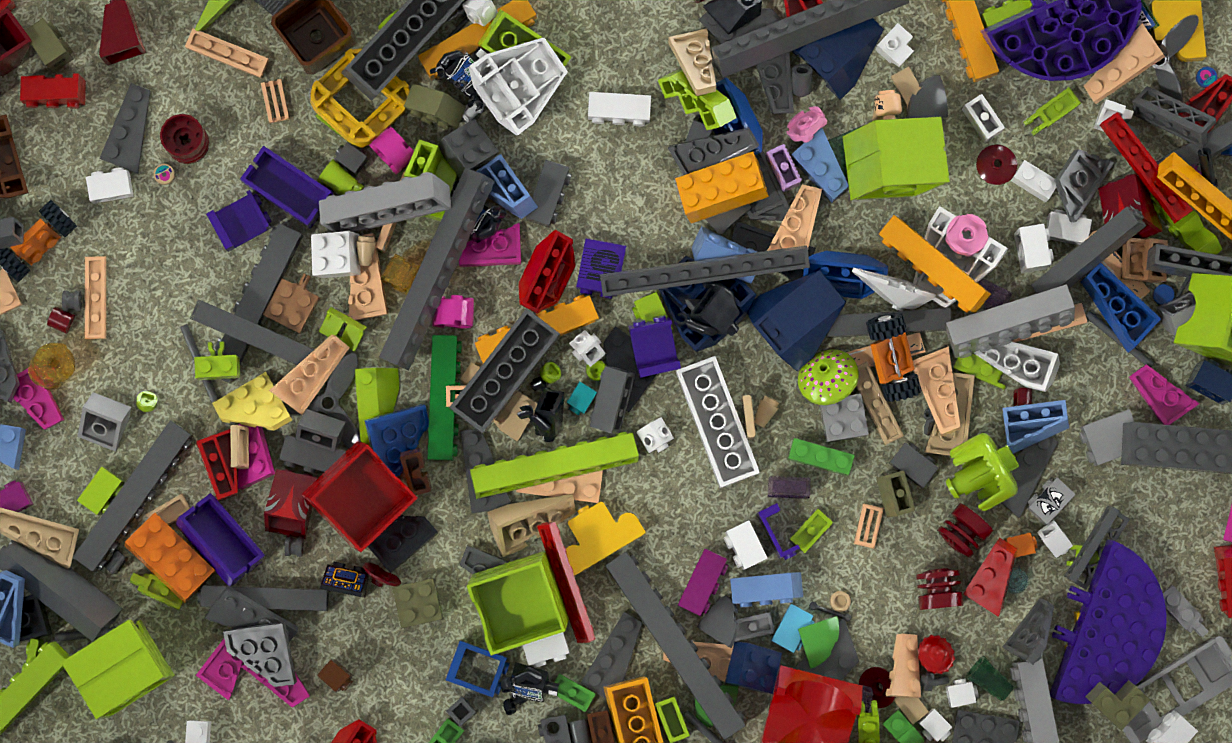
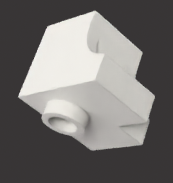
M897 23L881 40L875 50L889 63H894L900 67L914 52L907 45L913 36Z
M1106 99L1100 107L1094 128L1103 131L1100 124L1117 112L1128 123L1134 111L1125 109V105Z

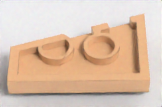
M903 633L896 635L892 657L895 663L893 671H890L889 674L891 685L890 689L886 691V696L921 698L917 635Z

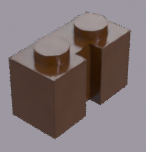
M421 447L401 452L400 459L408 488L415 495L431 492L432 485L428 471L422 472L421 469L425 468Z
M331 659L317 676L335 692H339L341 690L346 691L353 683L351 678L354 675L337 660Z

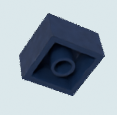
M1203 360L1196 364L1185 386L1221 405L1226 404L1232 400V370L1226 369L1225 371L1219 368V364L1213 360Z
M734 642L725 683L760 693L773 694L782 653L750 643Z

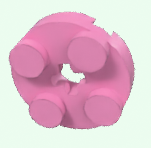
M809 107L811 111L806 113L802 110L790 120L787 125L789 131H786L791 140L807 143L813 139V134L827 124V119L819 107Z
M973 214L956 216L949 223L946 230L945 241L949 247L957 254L967 257L979 253L988 240L984 221ZM962 231H970L972 238H963Z

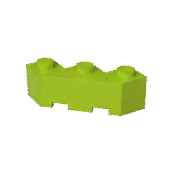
M682 69L673 71L658 79L665 99L679 96L685 114L699 111L706 130L719 128L736 119L730 100L718 90L696 96Z
M1152 194L1150 195L1157 215L1167 224L1171 235L1174 238H1178L1187 250L1214 255L1223 250L1217 236L1203 226L1197 212L1193 210L1189 215L1174 224Z

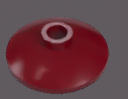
M990 145L984 148L978 155L976 162L978 174L989 184H1005L1013 178L1017 171V159L1014 153L1006 146ZM999 160L1001 166L996 167L994 161Z
M364 563V570L373 578L371 582L376 586H400L401 580L395 574L386 572L377 564Z
M871 667L865 670L859 679V685L863 686V700L870 706L871 702L876 700L878 708H885L891 705L896 698L886 696L887 689H890L891 679H889L890 672L882 667ZM879 683L882 684L883 689L879 688Z

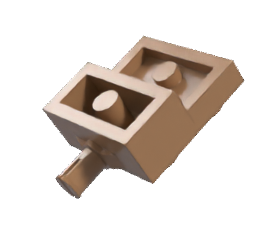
M1130 238L1123 244L1121 279L1151 283L1166 282V273L1146 270L1148 250L1156 244L1168 246V240Z
M303 273L298 284L291 283L282 278L263 316L301 334L320 300L318 296L306 289L311 277Z

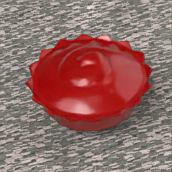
M930 635L929 637H924L923 641L920 642L918 658L921 665L927 671L934 674H943L944 672H949V669L953 667L955 651L946 638H941L939 635Z

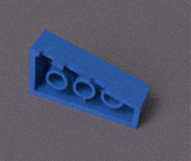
M1102 263L1097 265L1082 279L1081 284L1127 352L1134 349L1161 320L1152 309Z

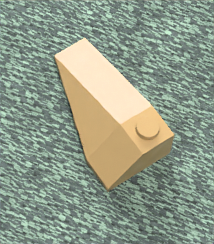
M472 362L460 378L465 386L480 369L479 366ZM517 391L494 421L500 431L517 442L530 424L529 418L520 419L517 413L522 411L519 407L530 405L534 411L537 406L536 402Z
M568 494L507 504L487 513L490 528L502 557H505L527 547L528 545L525 541L533 535H536L537 538L541 537L537 528L538 525L547 522H555L558 525L574 514L576 510L573 495Z

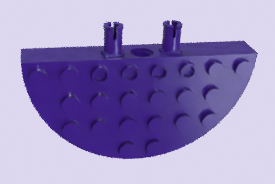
M1030 0L1032 3L1030 8L981 30V33L991 50L1003 62L1015 70L1042 80H1074L1103 68L1126 46L1137 26L1142 2L1141 0Z
M1107 539L1088 591L1086 592L1072 585L1069 591L1076 593V595L1067 593L1068 599L1083 603L1073 631L1056 625L1054 630L1062 634L1052 633L1053 638L1068 642L1049 692L1050 697L1056 700L1074 704H1092L1085 696L1099 682L1106 686L1114 695L1128 680L1136 685L1152 668L1164 642L1167 614L1159 582L1149 566L1135 552L1116 541Z

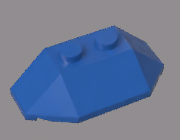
M723 78L716 83V90L730 100L736 119L713 129V131L717 135L749 127L759 143V146L750 152L753 151L757 155L762 152L763 131L746 95L728 78Z
M823 251L809 256L810 268H804L803 277L820 270L842 297L863 299L875 291L852 272L853 268L887 275L888 266L864 254Z

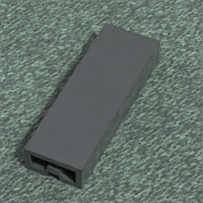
M14 540L10 541L8 547L3 546L0 549V570H7L25 578L24 588L92 642L105 629L107 630L121 613L122 607L72 568L68 570Z

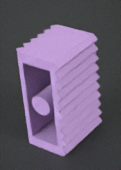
M784 144L766 152L765 155L783 193L799 186L802 178H799L800 175L796 170L797 167H794L795 164L792 163L793 160L789 156L788 149L785 148L786 145Z

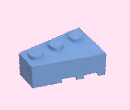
M820 128L813 134L812 140L803 143L791 154V159L817 188L822 189V193L833 203L848 189L849 185L823 129Z
M501 154L476 171L495 181L488 198L520 219L538 208Z
M701 226L692 245L694 261L756 253L755 250L746 249ZM755 275L737 279L751 284Z
M1065 400L1003 408L1006 441L1012 453H1016L1069 429Z
M0 424V462L16 470H19L26 429Z
M5 570L0 572V642L14 648L20 644L25 578Z
M801 572L730 579L733 604L739 603L740 607H750L752 602H760V605H770L772 600H780V603L793 602L792 598L803 597Z

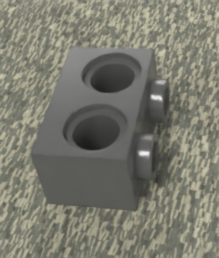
M566 714L541 719V724H538L540 737L544 736L545 743H571ZM550 722H556L559 725V731L556 734H551L547 730Z

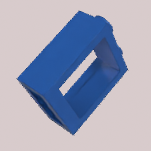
M460 640L445 680L493 698L494 694L499 695L501 675H506L510 663L507 662L508 658L499 654L490 655L488 650ZM466 649L500 661L490 690L456 678Z

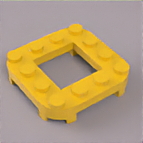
M351 48L345 52V56L321 79L313 83L310 103L314 111L345 140L357 147L363 148L370 145L376 137L405 113L407 109L404 107L410 90L405 80L401 81L395 75L381 91L387 99L364 122L357 121L333 98L349 82L341 72L362 50H352Z

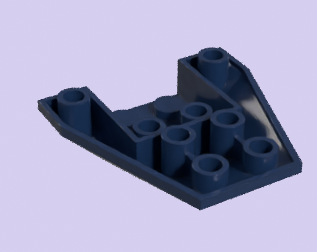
M819 270L760 294L754 299L747 314L754 327L778 356L794 370L799 371L814 358L845 306L846 301Z

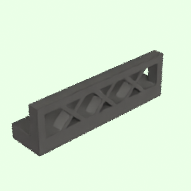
M1148 86L1132 101L1134 116L1201 148L1207 143V132L1216 123V118ZM1149 94L1155 97L1156 100L1146 101L1144 98ZM1170 104L1173 108L1163 109L1160 105ZM1187 112L1190 116L1182 118L1178 116V113ZM1204 120L1207 123L1204 127L1195 124V121Z
M1107 505L1064 577L1087 590L1099 562L1098 559L1097 563L1089 565L1091 557L1097 551L1100 558L1101 550L1104 549V546L1100 547V543L1106 533L1109 534L1110 540L1117 541L1130 519L1121 514L1118 509ZM1116 517L1122 519L1118 528L1111 529V525ZM1087 569L1088 577L1082 583L1078 579L1083 570Z

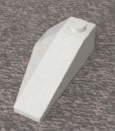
M857 268L852 270L855 275L885 301L893 304L892 308L899 311H904V309L915 310L936 296V294L907 280Z
M1015 342L1004 346L998 344L985 352H980V350L973 352L1023 386L1046 392L1053 384L1060 366L1057 353Z

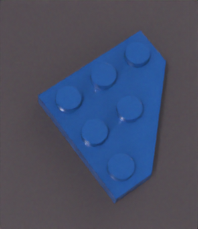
M425 404L365 420L370 447L395 476H399L403 471L400 459L401 452L416 449L419 439L429 427Z

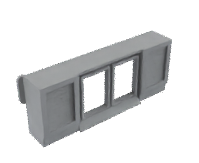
M1212 637L1135 686L1144 693V687L1161 677L1179 705L1168 713L1175 710L1178 714L1184 716L1232 686V659L1230 658L1232 651L1223 637ZM1186 662L1203 691L1184 702L1167 673ZM1149 701L1126 725L1123 731L1130 743H1140L1148 738L1153 729L1159 727L1163 722V718L1168 713L1159 717Z

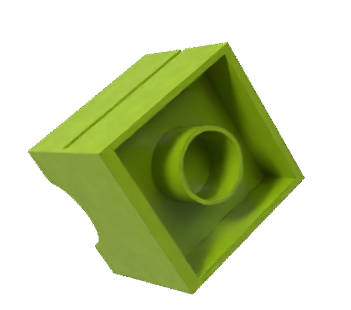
M941 117L874 120L843 136L850 200L913 197L950 182L946 151H944L945 141Z
M1192 273L1188 289L1195 297V310L1191 318L1177 328L1173 343L1219 363L1232 366V276Z
M546 551L472 574L466 585L471 600L479 613L490 655L566 631L569 617Z
M132 620L125 621L61 662L95 719L111 717L175 676L141 620L136 621L135 624Z

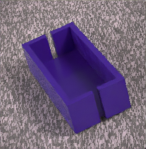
M263 146L253 159V162L258 166L257 170L250 164L240 178L241 182L311 229L320 216L319 201L334 194Z
M211 493L196 503L195 508L191 507L178 517L176 527L228 586H233L245 576V573L248 574L262 563L265 554Z

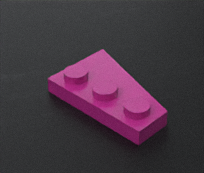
M520 223L504 230H498L494 236L482 240L480 243H476L473 240L468 241L459 259V267L521 264Z
M1147 364L1129 376L1131 382L1163 425L1172 424L1200 404L1187 396L1181 389L1168 382L1166 378Z
M33 365L17 374L20 385L13 399L20 403L44 430L64 421L38 365Z
M245 426L249 428V469L238 468V489L243 490L275 475L263 427Z
M223 639L196 676L230 701L243 661L227 652L225 639Z
M246 665L241 666L292 708L311 696L296 672L297 683L274 687L262 675L256 674Z

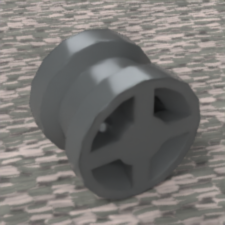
M68 290L63 291V311H69L70 309L81 311L82 293L80 290H76L74 293H70Z
M286 536L285 556L296 555L297 557H302L304 537L292 538V536Z

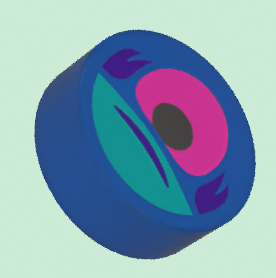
M1203 67L1196 73V82L1200 87L1206 88L1217 80V73L1211 67Z

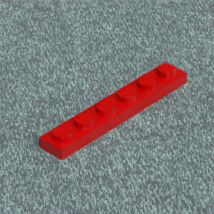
M1118 112L1100 124V127L1174 224L1193 211L1185 200L1157 178L1159 165Z
M555 522L542 523L537 528L577 643L591 642L596 639L593 633L594 629L590 624L587 609L583 604L580 589L575 581L573 568L566 555L567 551L563 546L559 528Z

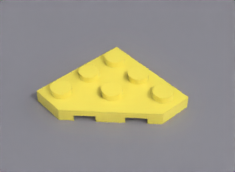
M267 372L212 403L222 422L226 423L236 422L244 426L266 427L267 430L275 431L292 421L283 401L269 391L274 384Z

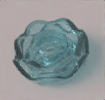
M1017 567L1012 569L1008 592L1013 594L1021 593L1027 588L1029 579L1024 570Z

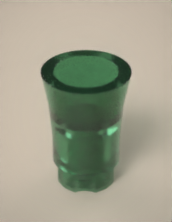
M985 656L980 657L966 675V679L977 684L1000 701L1005 700L1014 688L1008 682V679Z

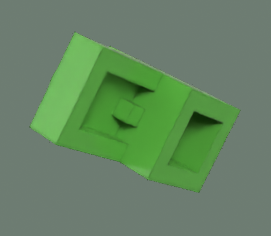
M896 710L882 723L898 743L925 742L920 733L899 710Z
M447 718L429 743H456L464 730Z

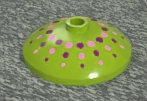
M835 349L824 350L816 353L814 358L800 369L798 387L802 395L814 404H835L848 397L855 389L859 379V369L855 360L848 353Z

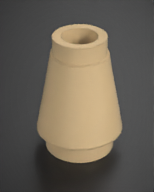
M360 235L356 241L359 265L371 266L376 246L375 237Z
M765 395L763 400H760L754 423L765 428L766 424L778 411L779 402Z

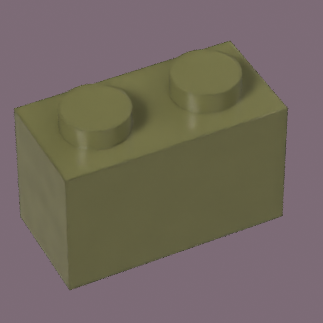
M904 470L876 477L887 518L915 511Z

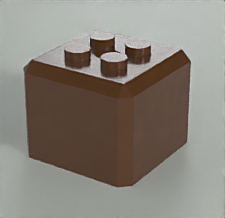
M294 0L272 16L271 25L276 34L306 74H316L354 46L356 42V36L352 27L331 0ZM320 31L322 33L321 39L318 41L312 40V32Z

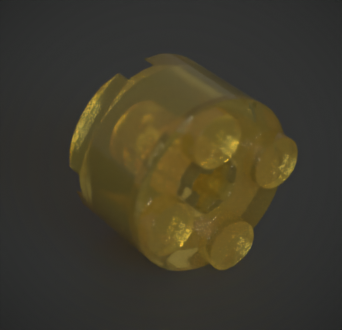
M394 254L385 268L380 281L386 285L388 282L391 283L395 290L407 296L420 265L413 262L409 264L405 261V258Z
M48 343L41 346L33 355L29 363L28 373L33 383L37 386L39 385L47 390H55L62 387L75 371V359L65 344Z

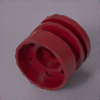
M173 115L161 127V144L170 156L179 163H196L204 158L208 152L209 136L198 120L191 115ZM188 138H189V139H190V143L186 142V143L184 144V143H183V140H188Z
M959 503L951 513L952 517L956 520L955 524L945 520L943 523L949 531L940 526L937 532L951 548L971 558L974 553L968 546L978 550L980 547L974 539L978 538L985 541L994 530L974 511Z
M943 568L927 570L921 574H916V580L926 579V584L917 585V588L927 589V594L918 596L919 610L963 606L962 592L952 591V587L961 584V581H951V576H959L960 570Z

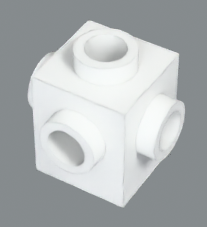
M585 330L569 343L574 349L572 354L580 362L583 359L590 367L606 354L599 345L602 343L594 333L590 335Z
M662 417L636 432L648 453L657 450L658 453L669 447L667 443L674 439Z

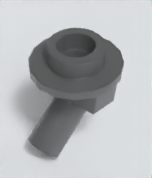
M927 671L926 674L922 673L920 685L924 686V691H932L933 686L948 684V676L934 678L935 674Z

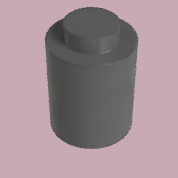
M798 64L792 68V93L798 97H805L812 92L813 69L811 66Z
M588 718L567 723L571 743H593Z

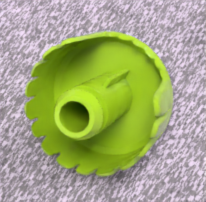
M980 433L950 450V457L954 458L953 464L955 466L963 464V469L954 473V478L948 477L946 480V485L955 499L961 498L960 495L964 493L967 496L976 490L982 489L977 493L979 500H985L978 505V508L982 511H987L1013 497L1018 492V487L1011 471L1018 468L1019 464L1008 445L998 449L988 434Z

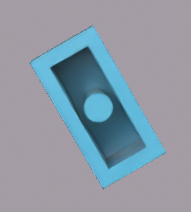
M790 604L771 641L792 653L795 650L799 651L803 644L798 629L814 624L812 620L813 615Z

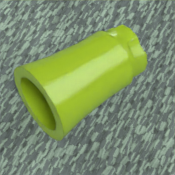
M334 159L329 162L317 179L318 183L339 195H344L348 191L357 192L364 189V186L345 171Z

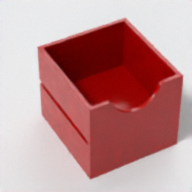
M360 441L351 446L301 494L352 548L360 553L418 498L390 471L368 444Z

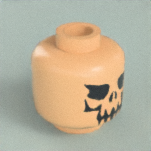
M895 90L880 91L879 95L875 96L874 103L877 116L887 120L896 119L895 116L901 114V96L895 93Z

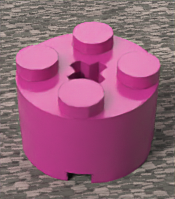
M391 126L386 128L369 145L396 175L409 164L414 150Z
M451 295V298L442 296L440 305L437 307L432 318V326L459 329L473 327L474 298H463L461 295Z

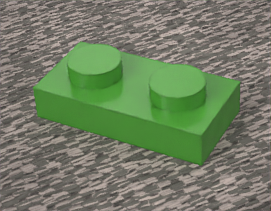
M560 673L554 682L560 684L557 697L584 712L587 711L596 693Z

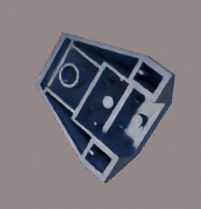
M871 18L794 49L792 52L796 57L799 55L826 82V87L841 100L855 86L884 29Z
M685 256L679 263L692 262L694 259ZM740 279L716 281L717 283L721 282L734 293L736 306L739 309V315L734 320V323L737 325L746 317L756 294ZM702 283L662 288L659 291L673 321L684 322L683 318L677 315L682 312L686 314L687 319H691L689 317L691 311L686 305L685 300L702 299L708 289L704 288ZM687 325L677 327L682 339L695 352L715 346L728 334L726 332L710 336L687 328Z

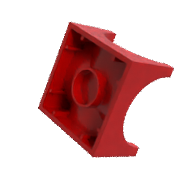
M780 665L760 743H849L855 718L857 715H860L862 708L863 686Z

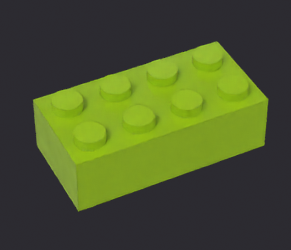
M500 9L478 44L490 53L543 37ZM547 41L565 67L571 56Z

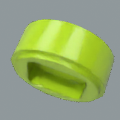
M598 360L591 367L587 364L586 373L591 380L599 381L606 365L602 360Z
M547 362L540 368V376L546 383L553 384L560 379L561 370L557 364Z
M150 391L139 393L136 399L137 408L143 412L153 411L157 407V396Z

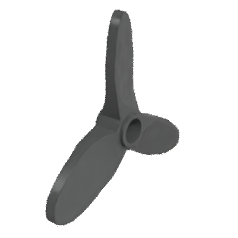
M1189 15L1183 18L1167 33L1159 46L1165 55V61L1152 65L1155 68L1162 93L1180 102H1183V93L1179 78L1171 63V57L1182 49L1194 34L1199 22L1197 15Z
M355 353L346 355L339 362L329 378L325 393L321 396L316 395L307 407V410L314 412L322 411L329 417L345 421L341 441L348 448L357 441H360V436L353 421L340 406L339 400L349 389L355 377V369L358 368V356ZM327 397H331L334 401L331 409H327L324 406L323 402ZM284 403L289 414H299Z

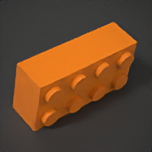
M156 513L152 514L125 541V547L184 603L201 588V585L203 586L215 574V569Z

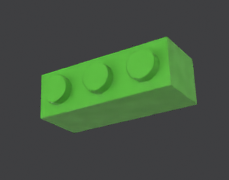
M794 438L787 460L848 476L854 455Z

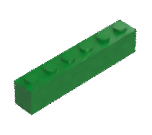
M432 335L427 457L430 461H454V457H458V444H454V436L459 434V424L455 423V415L457 414L451 411L449 407H446V386H460V382H457V374H461V362L457 361L458 353H462V341H458V336ZM450 390V402L455 401V394H460V390Z

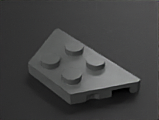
M762 149V152L755 156L759 161L769 197L750 203L749 205L752 209L747 212L749 220L783 221L790 207Z
M1078 149L1073 151L1054 182L1071 223L1077 222L1114 164L1112 160H1104L1099 158L1100 156L1090 155L1086 151Z
M842 618L839 621L838 641L835 642L831 655L823 663L810 669L805 656L794 669L842 680L859 662L845 620Z

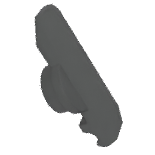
M927 408L924 412V418L926 419L924 434L929 436L935 421L930 409Z

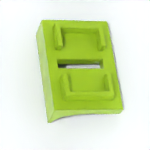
M330 307L327 310V315L319 332L327 337L331 335L336 336L349 346V349L355 352L367 326ZM345 322L347 326L342 336H339L340 330Z

